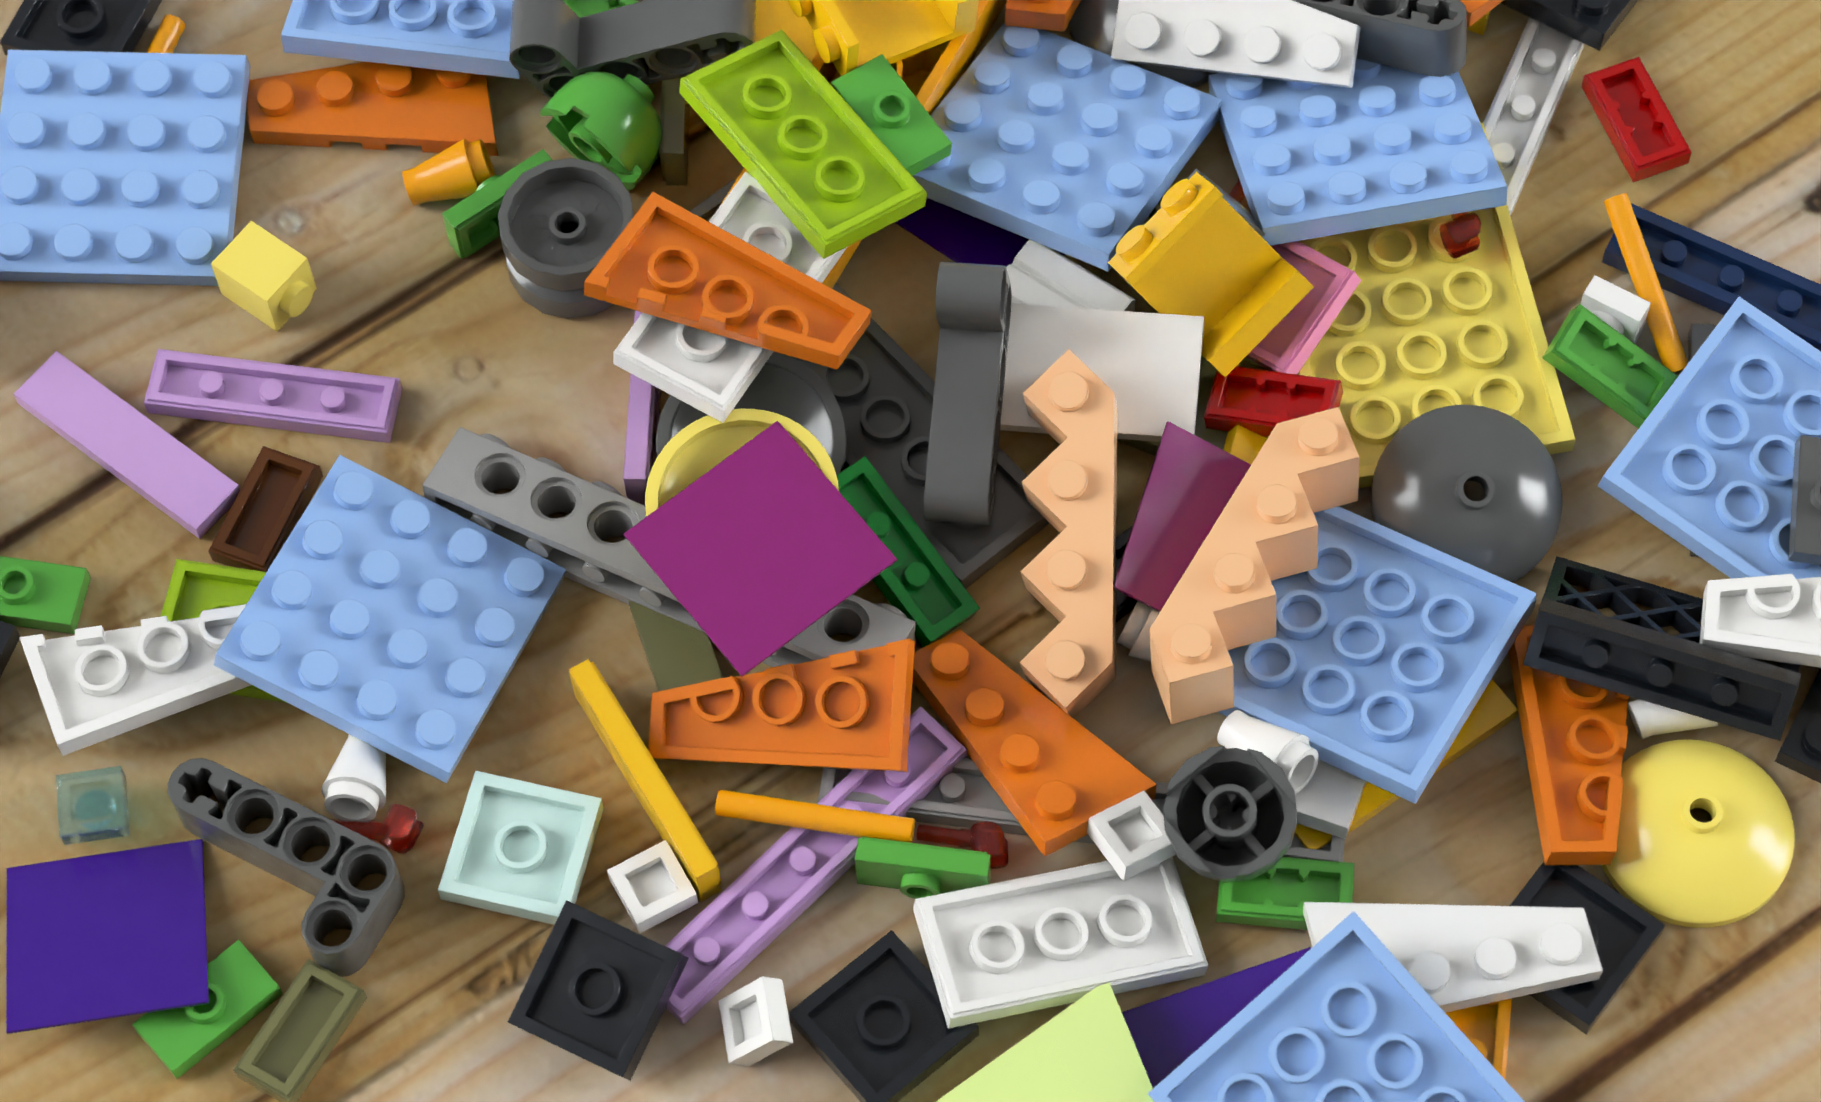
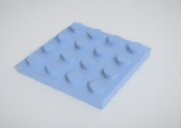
M293 0L281 33L283 51L286 53L520 79L521 75L509 60L512 4L514 0Z
M1004 22L931 114L933 120L952 143L951 155L913 175V177L927 192V198L1109 271L1111 266L1108 262L1116 254V247L1121 238L1132 228L1144 223L1219 120L1222 99L1126 61L1113 60L1108 54L1049 31L1005 26Z
M8 50L0 111V281L218 286L211 263L230 244L234 235L251 66L247 56Z
M1356 59L1352 88L1224 73L1209 75V94L1222 99L1219 123L1253 218L1265 233L1263 239L1270 246L1507 205V184L1459 72L1442 77L1428 76Z
M1738 297L1603 475L1598 487L1731 579L1793 574L1796 579L1821 577V565L1788 560L1795 443L1800 435L1821 438V351L1741 297Z
M339 455L216 652L214 666L447 783L562 584L566 569Z
M1338 506L1316 512L1314 516L1318 523V568L1271 581L1276 592V637L1228 650L1233 663L1234 707L1219 711L1218 713L1228 717L1232 712L1240 710L1250 717L1306 735L1310 740V746L1318 751L1319 760L1416 804L1533 612L1536 593Z
M1354 911L1148 1093L1154 1102H1524Z

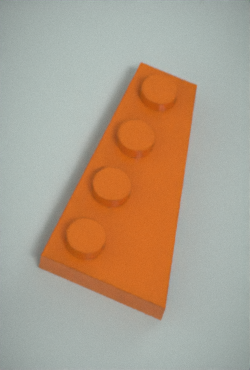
M1524 625L1509 649L1508 654L1545 865H1610L1617 852L1623 788L1621 771L1623 754L1627 746L1628 726H1626L1630 696L1523 665L1534 625Z
M961 629L914 652V684L956 740L967 749L968 756L1044 857L1088 835L1087 827L1090 817L1142 791H1145L1151 800L1156 799L1157 784Z

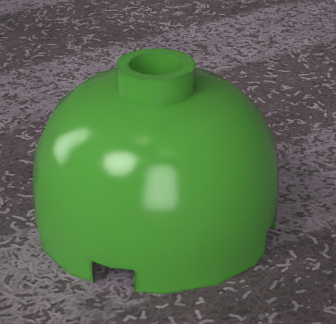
M589 71L567 82L540 110L541 116H553L546 127L550 134L575 159L598 163L606 167L619 177L628 191L634 189L660 155L659 147L663 132L660 116L651 105L655 95L645 83L633 75L627 74L624 79H621L612 73Z

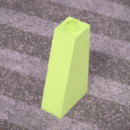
M1110 982L1095 987L936 1102L1154 1101L1148 1095L1153 1089Z

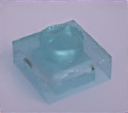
M121 766L56 775L59 836L64 845L130 836L127 781Z

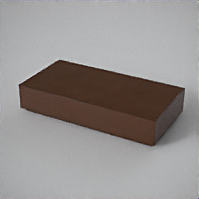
M263 446L209 549L212 561L229 567L267 572L314 495L323 477L320 466Z

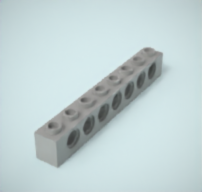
M459 427L423 483L425 498L565 568L566 573L564 577L628 605V601H633L703 631L627 539L617 543L603 541L613 536L625 538L623 535L625 532L647 517L644 505L623 497L609 484L600 481L590 483L569 474L559 464L548 458L538 457L534 459L515 451L507 443L494 435H478ZM498 489H512L511 492L506 494L492 493ZM557 512H564L569 514L563 518L557 519L547 517ZM851 595L762 663L771 667L790 663L799 664L829 657L828 655L842 652L860 651L884 646L886 643L904 639L915 641L916 622L908 619L901 610L886 603L873 604L855 595ZM837 634H849L854 636L855 639L848 642H838L831 639V637Z

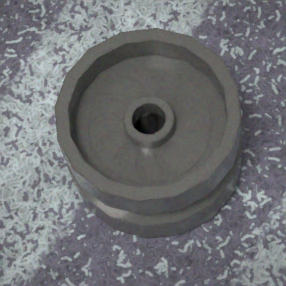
M567 158L543 162L522 173L508 188L498 212L500 237L506 255L510 281L522 300L544 314L567 319L596 315L615 305L585 296L584 281L634 217L631 195L619 177L598 163Z

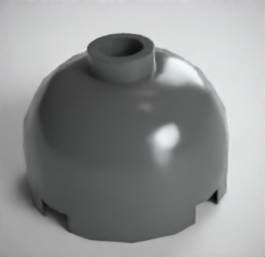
M1225 746L1210 747L1187 759L1170 779L1163 806L1165 833L1178 858L1199 875L1224 883L1249 881L1271 870L1290 848L1298 823L1295 791L1283 769L1262 752L1249 748L1246 751L1239 748L1225 749Z

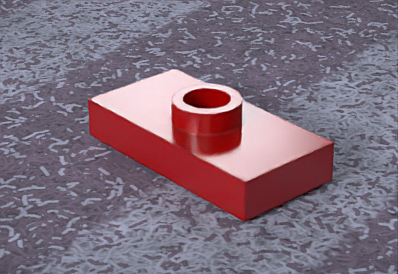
M1640 57L1584 75L1581 87L1633 183L1689 163L1692 152Z
M1238 366L1226 377L1216 371L1204 413L1205 425L1208 429L1230 431L1235 426L1240 425L1256 434L1269 437L1277 423L1339 407L1343 395L1342 383L1340 380Z

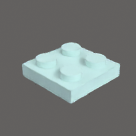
M475 771L439 884L438 892L441 900L554 925L566 900L573 904L576 903L604 809L602 798Z

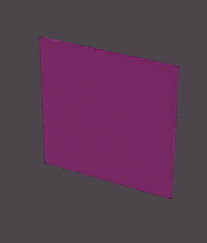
M778 421L623 534L742 677L897 561V558Z
M1167 421L1114 581V589L1160 612L1251 464Z

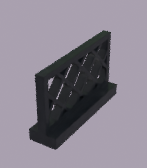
M1556 556L1545 594L1542 598L1523 665L1778 741L1782 738L1801 678L1799 664L1744 657L1700 644L1701 625L1697 622H1701L1702 598ZM1570 584L1589 589L1590 591L1579 593ZM1633 603L1651 607L1653 610L1641 611ZM1610 608L1617 616H1604L1598 609ZM1672 626L1680 635H1669L1661 628Z

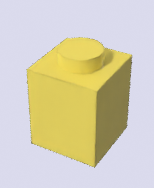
M250 221L211 263L221 294L276 332L290 317H297L304 312L312 300L314 291L317 289L308 259L253 221Z

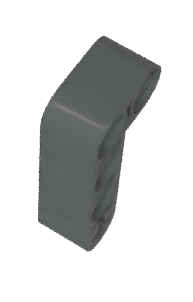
M514 0L512 4L509 60L527 80L549 99L571 79L589 71L612 73L621 79L630 74L648 85L691 74L755 43L756 0H645L580 18L562 0Z
M1293 0L1361 27L1356 59L1437 77L1452 75L1460 71L1466 63L1467 11L1465 5L1460 0Z
M940 262L936 284V317L940 326L924 491L925 521L990 525L1012 300L1010 279L1006 266L955 262Z
M197 758L180 764L172 772L168 781V795L184 827L193 835L316 896L302 921V936L314 962L340 977L350 976L359 971L367 963L401 908L405 898L404 884L391 852L382 845L214 761ZM213 793L217 799V802L209 799ZM258 818L273 819L271 825L266 830L257 834L245 833L246 827L252 821ZM321 845L329 847L326 855L315 862L300 861L301 856L307 849ZM378 873L386 876L384 882L373 890L362 891L356 889L360 880L370 874ZM342 928L351 930L350 937L344 943L333 947L321 945L323 938L329 932Z

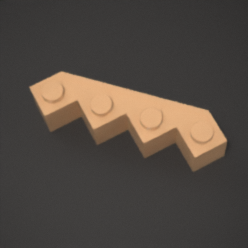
M1068 349L1023 393L1028 414L1060 445L1022 481L1027 501L1060 534L1021 571L1026 589L1060 623L1020 661V665L1025 678L1039 692L1072 718H1075L1116 678L1117 590L1114 589V581L1117 575L1118 412L1114 392Z
M1339 407L1276 424L1150 627L1151 670L1171 725L1234 707L1233 663L1228 650L1276 637V592L1271 581L1317 569L1318 523L1314 513L1358 501L1359 455Z

